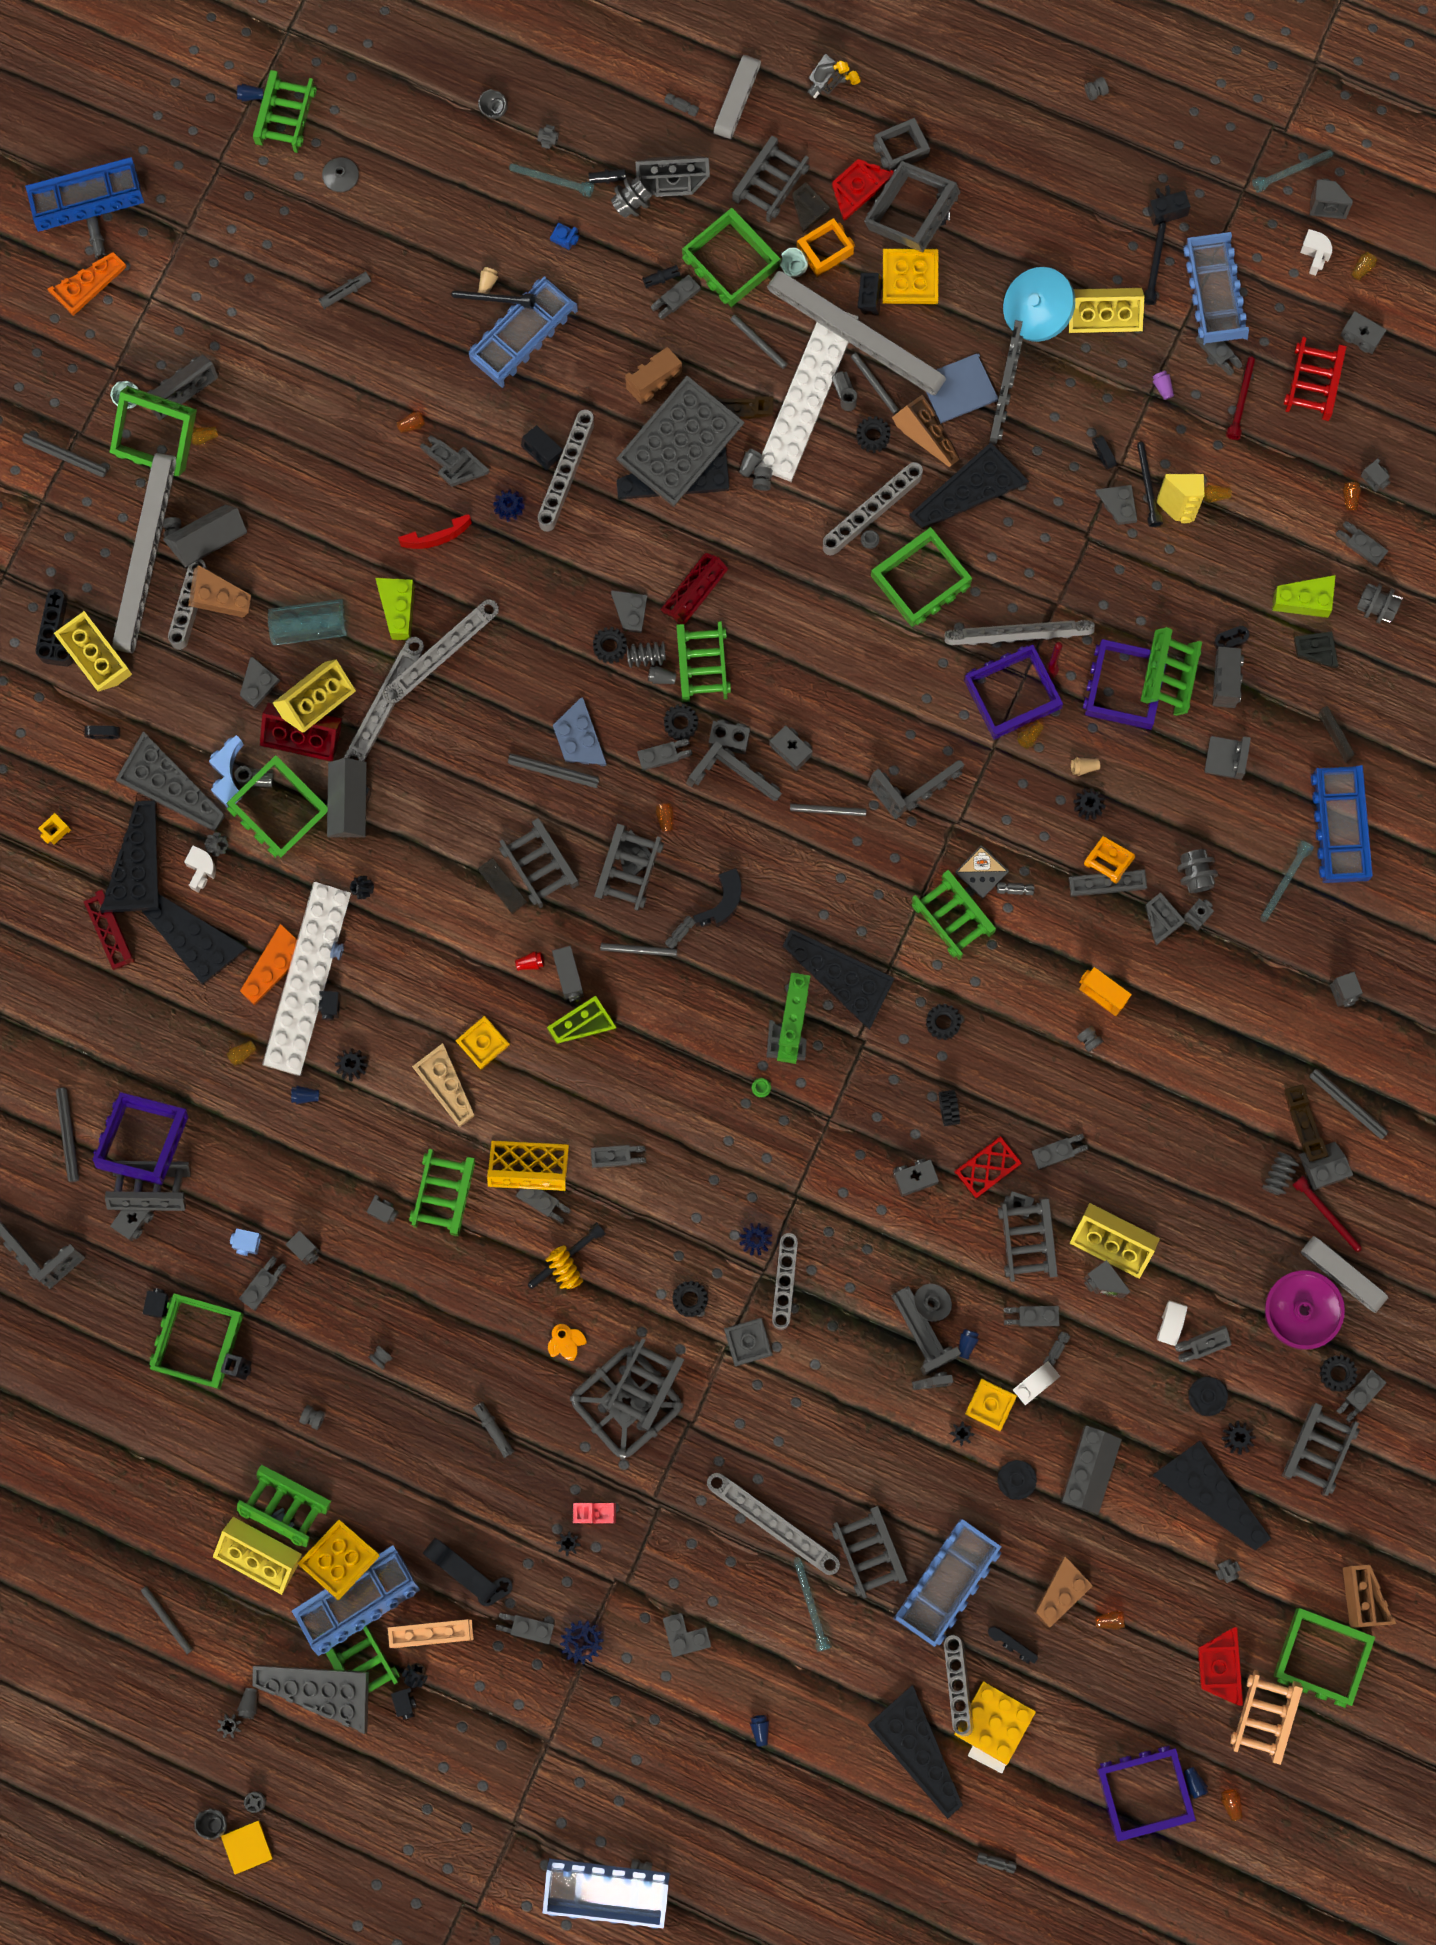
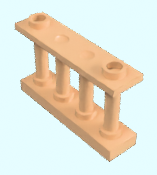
M469 1619L388 1628L389 1648L474 1640L472 1620Z
M1254 1670L1253 1675H1249L1247 1680V1687L1249 1689L1237 1731L1232 1733L1230 1744H1233L1235 1752H1238L1240 1744L1269 1752V1755H1272L1273 1763L1281 1765L1303 1687L1300 1682L1293 1681L1292 1686L1284 1687L1260 1680L1258 1670ZM1256 1687L1286 1695V1698H1288L1287 1704L1278 1706L1254 1699ZM1251 1706L1280 1714V1717H1283L1281 1725L1277 1724L1276 1726L1248 1718ZM1245 1725L1274 1733L1277 1736L1275 1744L1272 1743L1270 1745L1243 1737Z

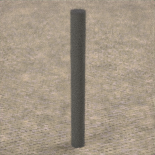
M736 315L731 317L730 320L782 369L788 365Z
M854 353L851 358L891 412L894 415L900 411L860 356Z
M804 804L790 805V811L866 816V809Z
M601 943L600 951L677 957V949L607 943Z
M145 1586L140 1591L188 1655L193 1651V1648L149 1588Z

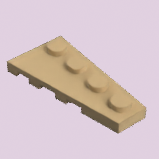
M443 1043L412 1066L459 1128L475 1116Z

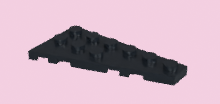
M990 442L910 513L909 517L923 530L1029 484V481Z
M726 446L686 494L729 491ZM632 473L617 479L618 500L659 496Z
M155 800L135 802L129 826L111 875L109 887L106 890L105 899L100 908L101 913L159 910Z
M158 894L159 910L142 911L202 985L248 950L242 944Z
M791 929L783 944V948L870 1030L895 978Z
M1200 1441L1151 1475L1203 1514L1217 1522L1221 1527L1228 1530L1251 1549L1257 1550L1271 1539Z
M911 1685L874 1718L868 1726L948 1819L963 1805L914 1686Z

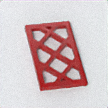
M1000 1136L956 1169L954 1173L958 1175L972 1195L978 1198L1022 1163L1005 1143L1002 1136ZM999 1142L1004 1147L1003 1153L992 1152V1147ZM981 1155H988L987 1165L976 1164V1159ZM991 1155L1002 1156L1001 1167L990 1166ZM1005 1157L1012 1158L1016 1162L1010 1168H1004ZM967 1166L972 1167L971 1178L964 1177L960 1171ZM975 1167L986 1169L985 1180L974 1178ZM989 1169L1001 1171L1000 1176L993 1181L988 1180ZM973 1181L985 1183L984 1188L976 1193L973 1189Z

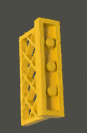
M492 1141L489 1170L487 1173L488 1187L566 1191L569 1145ZM495 1147L504 1148L506 1152L499 1156L495 1152ZM520 1148L524 1149L526 1153L518 1157L514 1151ZM539 1149L543 1150L545 1154L538 1158L533 1152ZM556 1150L564 1151V1155L559 1159L552 1154ZM508 1155H512L516 1160L508 1165L503 1159ZM530 1155L535 1161L527 1166L522 1160ZM549 1156L554 1162L547 1167L542 1161ZM499 1162L505 1167L502 1170H493V1166ZM518 1163L524 1167L522 1171H514L512 1168ZM539 1164L544 1170L534 1172L532 1168ZM558 1165L563 1171L562 1174L553 1173L551 1169Z

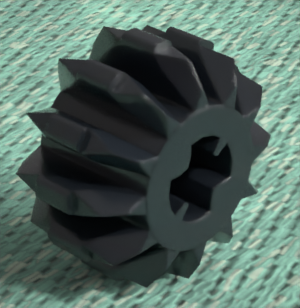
M1093 788L1090 789L1089 793L1086 789H1083L1082 794L1077 793V799L1073 801V804L1077 805L1074 807V811H1080L1078 814L1079 818L1086 815V821H1088L1089 816L1096 820V815L1101 816L1103 814L1102 810L1106 807V805L1102 804L1105 798H1098L1101 792L1098 791L1094 794ZM1087 801L1093 803V806L1091 808L1089 807V805L1086 806Z
M351 1048L350 1054L343 1050L345 1056H337L341 1062L335 1063L336 1067H340L336 1072L337 1074H342V1079L345 1080L349 1075V1081L352 1082L353 1076L360 1080L359 1073L366 1074V1071L362 1068L368 1067V1064L364 1062L367 1058L366 1056H361L362 1052L360 1050L355 1053L354 1049ZM350 1061H352L353 1063H356V1064H354L355 1067L352 1068V1069H351V1067H347V1066H349L348 1063H349Z
M1240 1421L1235 1422V1427L1232 1423H1229L1228 1428L1230 1430H1223V1433L1228 1436L1222 1437L1221 1440H1228L1224 1448L1231 1446L1230 1453H1234L1237 1448V1454L1241 1455L1242 1449L1246 1453L1249 1452L1247 1445L1254 1447L1255 1444L1250 1440L1256 1439V1436L1249 1435L1253 1428L1246 1430V1422L1243 1423L1242 1427L1240 1426ZM1235 1433L1237 1435H1242V1443L1240 1441H1235L1234 1438L1237 1437L1235 1436Z

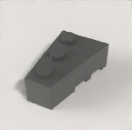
M1218 647L1216 651L1212 706L1235 708L1237 703L1241 701L1240 688L1243 679L1241 666L1244 663V655H1241L1240 648Z

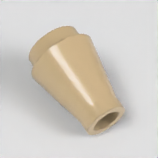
M484 267L480 274L478 293L489 294L498 279V272L496 270Z
M1076 757L1074 760H1071L1073 775L1077 774L1080 776L1100 769L1098 758Z

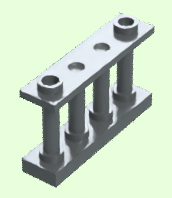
M771 136L733 191L732 201L739 204L742 199H747L767 211L766 221L770 223L772 218L778 216L780 206L801 175H805L809 170V157L805 156L802 162H799L779 150L778 139ZM771 156H776L797 169L792 176H789L770 165L769 159ZM766 170L787 184L780 191L760 179V172ZM756 184L777 198L771 206L751 194L749 188Z
M537 818L532 821V831L506 846L503 839L500 840L501 847L499 850L504 858H509L529 890L530 895L528 897L532 904H537L539 908H542L543 904L540 899L564 885L570 884L573 889L579 883L540 819ZM535 837L541 838L543 841L542 847L518 861L515 860L511 854L512 851ZM545 853L551 854L553 857L551 863L528 877L525 876L521 867ZM560 868L563 873L561 878L536 893L531 883L552 870Z
M617 824L594 897L604 899V896L611 895L635 903L634 910L640 911V907L644 908L647 897L644 895L657 854L661 853L664 847L663 838L657 836L655 842L630 834L626 830L627 826ZM627 840L652 848L650 860L622 851L620 849L621 842ZM616 859L627 860L647 867L644 878L617 870V867H614ZM610 877H617L642 885L639 895L635 896L611 888V885H608Z
M111 1161L154 1172L157 1161ZM171 1162L166 1177H175L172 1192H161L162 1185L154 1184L153 1192H141L143 1180L135 1179L133 1192H122L124 1175L113 1173V1176H116L114 1191H106L105 1193L107 1210L185 1211L184 1193H180L182 1178L191 1176L189 1162Z
M1039 1198V1203L1033 1206L1007 1208L1005 1202H1000L1001 1207H998V1217L1003 1222L1007 1265L1004 1266L1005 1277H1009L1011 1282H1015L1014 1274L1044 1271L1049 1277H1058L1049 1198ZM1032 1213L1041 1214L1042 1222H1039L1038 1225L1009 1228L1008 1216ZM1037 1232L1043 1234L1044 1242H1041V1244L1011 1247L1010 1236ZM1034 1252L1045 1253L1046 1261H1043V1263L1013 1267L1012 1255Z
M642 1338L640 1342L636 1341L632 1349L634 1355L614 1394H609L604 1404L607 1405L606 1411L610 1412L613 1406L639 1419L640 1423H642L641 1429L648 1432L684 1359L677 1356L675 1360H669L643 1347L646 1340ZM639 1353L667 1367V1370H669L667 1377L661 1378L635 1365L634 1363ZM630 1371L657 1384L661 1388L658 1395H651L625 1382ZM623 1389L649 1402L648 1405L652 1406L649 1412L642 1413L617 1400L616 1398L620 1390Z
M1314 1403L1309 1410L1281 1476L1286 1479H1291L1292 1476L1301 1477L1324 1488L1321 1495L1328 1496L1329 1493H1333L1336 1487L1335 1478L1352 1439L1355 1440L1360 1429L1357 1428L1359 1423L1356 1421L1349 1427L1323 1415L1321 1411L1323 1406ZM1322 1422L1346 1433L1343 1445L1316 1433V1430L1313 1429L1315 1423ZM1314 1440L1338 1451L1339 1454L1335 1463L1308 1451V1448L1305 1447L1307 1441ZM1300 1458H1306L1330 1469L1331 1473L1328 1480L1326 1481L1300 1469V1466H1298Z
M878 1506L870 1509L871 1513L868 1514V1517L840 1528L836 1522L833 1524L834 1528L831 1529L835 1540L839 1539L856 1581V1584L853 1585L857 1596H862V1599L867 1598L865 1591L890 1581H898L899 1584L908 1581ZM872 1524L873 1526L876 1524L878 1532L875 1533V1536L846 1546L843 1535ZM876 1543L884 1544L886 1551H883V1554L854 1565L850 1556L851 1553ZM883 1562H891L893 1570H890L891 1573L866 1583H861L858 1572Z

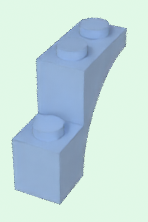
M237 735L229 738L224 743V747L220 751H215L209 760L211 766L223 777L215 781L211 791L227 808L226 803L239 791L235 786L232 771L235 757L244 744Z

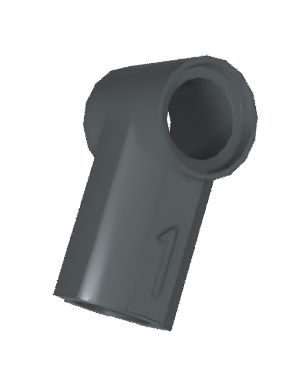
M847 372L836 373L832 376V381L840 399V405L843 410L852 411L857 405V393L852 387ZM846 398H851V399H853V400L848 402V401H845L844 399H846Z
M240 766L235 771L237 784L240 787L245 786L261 769H250L246 766ZM268 770L253 786L272 787L273 770ZM241 774L249 775L246 780L239 779Z

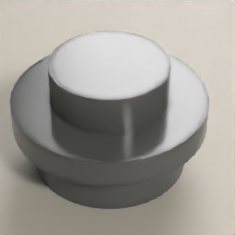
M867 530L861 536V544L867 549H873L879 544V535L873 530Z

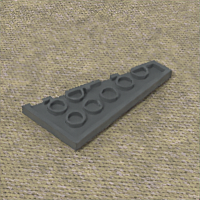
M1015 320L989 441L993 445L997 444L998 439H1002L1003 429L1000 426L1001 422L1005 423L1007 411H1004V407L1009 405L1011 394L1007 393L1008 388L1013 387L1023 336L1020 335L1023 321Z
M143 731L118 774L116 781L216 832L225 815Z
M266 1665L253 1666V1687L282 1697L290 1703H296L302 1706V1708L325 1718L338 1721L346 1727H352L360 1733H367L369 1672Z

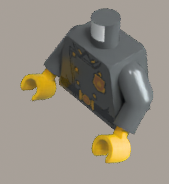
M825 54L809 76V79L814 84L807 92L816 99L822 90L828 95L839 83H845L847 80H850L851 84L855 85L860 83V78L856 71H851L847 75L849 67L846 62L839 61L836 63Z

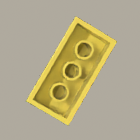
M1142 288L1074 289L1075 310L1068 324L1069 333L1143 331L1144 294Z
M1165 474L1156 503L1175 521H1181V523L1194 521L1204 498V474Z
M85 611L54 632L55 636L98 692L115 687L132 675Z
M336 659L321 664L275 700L273 704L282 719L299 731L305 732L356 692Z
M1089 1203L1070 1244L1103 1261L1107 1260L1109 1264L1140 1279L1155 1252L1160 1238Z
M232 1517L221 1533L213 1558L282 1595L298 1566L297 1563L300 1561L302 1554L243 1521Z

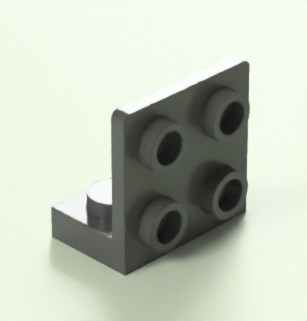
M1211 736L1204 772L1242 780L1245 775L1251 738L1243 736L1241 741Z

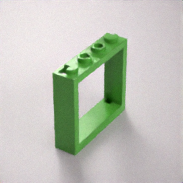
M733 208L729 209L682 248V259L687 265H691L695 269L694 271L699 278L703 277L707 281V286L712 291L715 290L719 294L720 300L724 304L727 303L730 307L734 306L777 270L781 263L778 255ZM729 224L768 263L764 269L732 295L693 255Z
M129 386L125 387L120 391L110 453L115 454L118 458L132 460L136 464H144L150 466V468L152 466L153 455L121 445L128 402L183 420L174 476H180L186 470L197 410Z
M931 527L871 570L873 580L911 627L925 622L928 615L936 614L940 611L943 604L951 603L958 593L966 592L971 587L972 577ZM932 541L962 579L913 614L883 576Z
M276 755L226 803L230 814L234 817L237 815L242 820L240 822L246 830L251 829L255 833V839L261 844L265 843L269 847L267 849L268 852L275 858L277 856L281 858L328 812V807ZM273 766L319 811L282 849L235 804Z
M173 1294V1297H170L167 1303V1309H169L167 1316H164L161 1322V1327L163 1328L161 1335H158L155 1341V1346L157 1347L155 1354H152L150 1357V1369L221 1390L225 1374L221 1373V1368L226 1353L232 1354L244 1314ZM180 1303L231 1317L212 1381L161 1367Z
M1296 1608L1273 1677L1278 1678L1277 1682L1289 1686V1683L1292 1684L1293 1681L1300 1682L1303 1687L1302 1692L1308 1693V1690L1316 1693L1315 1697L1327 1701V1698L1335 1700L1334 1704L1343 1708H1346V1705L1352 1706L1375 1637L1304 1609ZM1302 1619L1365 1643L1347 1697L1284 1673Z

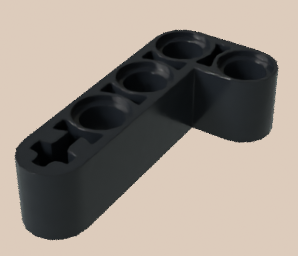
M52 589L47 594L36 645V654L45 664L67 667L74 662L73 658L64 646L59 644L55 634L51 638H46L47 633H54L63 626L67 599L59 589ZM52 615H57L55 620H49ZM50 650L47 656H42L43 651ZM63 653H68L65 659H60Z
M434 1538L423 1552L427 1558L440 1566L484 1603L490 1599L498 1588L437 1538Z

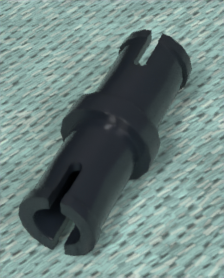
M605 169L603 172L588 173L590 184L604 182L610 184V182L626 179L625 169L612 171Z
M677 265L662 271L659 269L657 273L643 277L642 280L645 283V288L648 289L659 283L664 284L666 283L665 281L680 276V272L676 271L679 270Z

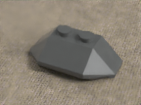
M691 155L670 156L635 161L636 177L639 175L643 177L651 186L656 197L692 195L710 177L709 157Z

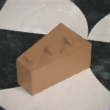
M1066 1556L1062 1558L1034 1612L1048 1628L1093 1587Z

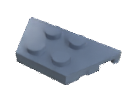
M582 697L553 724L565 762L572 763L580 762L581 764L589 765L590 763L607 766Z

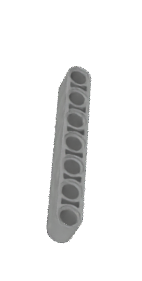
M581 410L577 414L539 511L538 523L543 531L548 532L554 529L592 433L594 417L589 410ZM585 418L590 420L588 423L581 422ZM582 435L583 439L576 440L575 436ZM572 451L577 453V455L573 457L569 456L568 454ZM564 468L571 470L569 473L562 472ZM557 485L564 486L562 490L555 489ZM552 501H556L558 503L554 507L548 505ZM544 518L551 519L549 523L542 522Z
M916 462L907 465L830 531L823 539L824 553L830 556L838 553L915 487L922 479V466ZM916 471L918 472V475L912 476L910 475V472ZM903 483L905 486L898 488L896 484ZM887 494L891 496V499L885 500L882 496ZM874 506L877 510L872 512L868 508ZM861 518L863 522L858 524L854 520ZM842 530H847L850 533L848 535H842L840 532ZM828 542H834L836 546L828 547L826 544Z

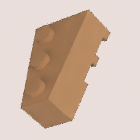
M668 347L651 357V361L646 366L643 364L639 365V370L634 374L629 372L625 375L626 389L640 404L651 400L657 390L664 389L670 379L678 377L682 372V362Z
M199 565L194 569L188 606L244 617L248 614L250 594Z
M1371 1565L1343 1567L1350 1627L1358 1628L1396 1624L1388 1610L1387 1601L1384 1600L1380 1592V1586Z

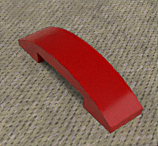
M467 514L452 519L453 527L420 538L417 537L416 531L398 537L400 545L405 548L423 549L447 543L462 534L472 524L470 515Z

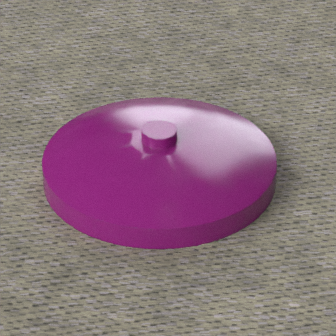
M1295 1271L1289 1273L1272 1286L1266 1297L1265 1318L1271 1332L1278 1340L1292 1348L1309 1350L1321 1347L1337 1335L1343 1324L1345 1307L1341 1293L1331 1280L1317 1272Z

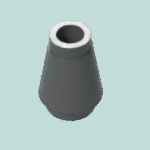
M753 449L745 452L739 473L748 478L761 463L762 455Z
M658 666L650 667L648 681L652 682V684L675 683L676 673Z
M245 1689L237 1709L239 1717L254 1719V1715L257 1714L256 1689Z

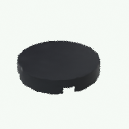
M1203 1377L1191 1385L1188 1392V1400L1196 1413L1202 1416H1213L1219 1414L1225 1408L1228 1393L1220 1380L1212 1377Z
M1014 1460L1007 1462L1001 1467L997 1483L1000 1491L1006 1497L1021 1500L1033 1493L1037 1477L1035 1470L1030 1464Z

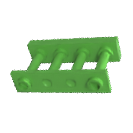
M270 70L253 133L255 144L263 145L264 139H275L292 143L293 151L298 153L299 147L303 145L304 137L302 134L312 97L316 96L317 87L314 85L312 78H309L307 86L283 82L279 78L277 71ZM285 89L305 93L303 103L277 98V90ZM276 105L301 110L298 119L275 115L271 111L273 106L275 107ZM272 121L296 126L294 136L268 131V123Z
M722 621L718 622V630L688 632V630H684V624L677 625L682 702H690V696H693L695 693L722 691L723 698L727 699V693H731L730 681L726 682L723 639H726V627L722 628ZM719 637L720 648L696 650L686 648L685 642H688L689 639ZM720 655L721 666L698 668L687 666V660L690 657ZM722 673V684L692 686V684L688 683V678H691L693 675Z
M1165 627L1155 630L1141 702L1147 704L1156 702L1159 699L1174 705L1173 715L1177 716L1188 713L1190 708V699L1201 655L1202 642L1197 641L1188 645L1172 639V629ZM1169 646L1186 653L1184 663L1168 657ZM1165 664L1182 670L1181 680L1165 675ZM1165 682L1179 688L1177 698L1160 692L1161 683Z
M947 870L942 874V884L921 900L914 895L911 905L917 913L920 912L949 947L947 950L950 955L960 960L963 956L960 950L981 934H986L990 937L995 933L996 928L952 873ZM946 889L951 890L954 894L953 899L931 915L925 905ZM958 904H962L966 908L965 914L943 930L937 920ZM974 919L978 923L977 929L955 945L949 935L968 920Z
M791 973L777 1061L796 1064L808 997L809 975Z
M429 1149L428 1154L425 1153L422 1165H425L416 1207L415 1210H411L409 1221L416 1228L419 1221L444 1226L450 1230L451 1235L459 1237L476 1161L470 1157H467L466 1162L462 1161V1163L433 1157L434 1151ZM431 1165L460 1170V1173H463L462 1180L456 1182L429 1176ZM427 1183L456 1189L459 1192L458 1197L454 1200L425 1195ZM424 1202L452 1208L454 1211L453 1218L444 1219L420 1214L422 1204Z
M261 1465L257 1471L256 1479L259 1480L257 1487L247 1503L239 1500L237 1511L242 1517L251 1518L291 1539L295 1545L307 1547L309 1543V1536L306 1535L318 1513L327 1514L331 1501ZM270 1485L276 1489V1493L263 1513L254 1508V1505L265 1487ZM287 1494L294 1501L280 1522L271 1517L283 1495ZM306 1504L311 1507V1511L299 1531L288 1525L299 1506Z
M368 1625L363 1628L368 1638L343 1653H337L334 1647L326 1653L335 1670L347 1671L344 1666L345 1660L372 1645L377 1656L352 1671L366 1672L382 1662L388 1673L369 1683L368 1693L390 1680L394 1684L399 1683L398 1678L400 1675L395 1666L391 1668Z

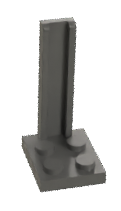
M717 741L690 774L686 782L691 788L694 784L698 786L706 775L704 771L706 769L710 771L718 759L771 800L777 801L782 794L778 786L764 780L765 777L757 771L754 773L749 769L750 766L745 761L737 760L732 751L727 748L724 750Z
M960 760L955 762L904 799L901 797L899 789L891 785L887 774L882 773L880 769L872 773L868 786L896 820L906 810L911 811L916 808L920 800L923 799L925 801L933 795L932 792L937 788L938 790L943 789L948 784V780L951 778L953 780L957 779L962 774L964 763Z
M0 1222V1237L5 1240L4 1246L10 1252L13 1250L17 1254L15 1258L22 1266L26 1264L29 1268L27 1272L34 1280L37 1278L39 1282H42L49 1289L86 1258L70 1244L60 1249L58 1255L54 1259L48 1260L42 1269L5 1225Z
M909 1286L891 1295L926 1359L920 1369L923 1376L957 1359L961 1355L958 1347L953 1349L950 1346L943 1350L929 1322L916 1311L914 1295Z

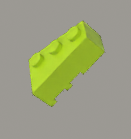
M1336 575L1277 586L1274 592L1272 611L1328 618L1332 612Z
M375 578L392 640H408L411 638L415 591L413 580Z
M596 996L547 1027L556 1044L616 1029L613 1021Z

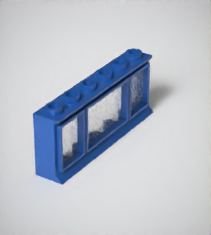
M132 157L25 186L33 221L38 232L144 203Z
M1363 765L1356 767L1316 768L1314 773L1311 774V784L1315 785L1313 803L1316 804L1317 811L1314 812V820L1318 822L1316 840L1320 842V848L1317 850L1318 859H1321L1322 865L1319 867V876L1323 878V883L1369 881L1373 874Z

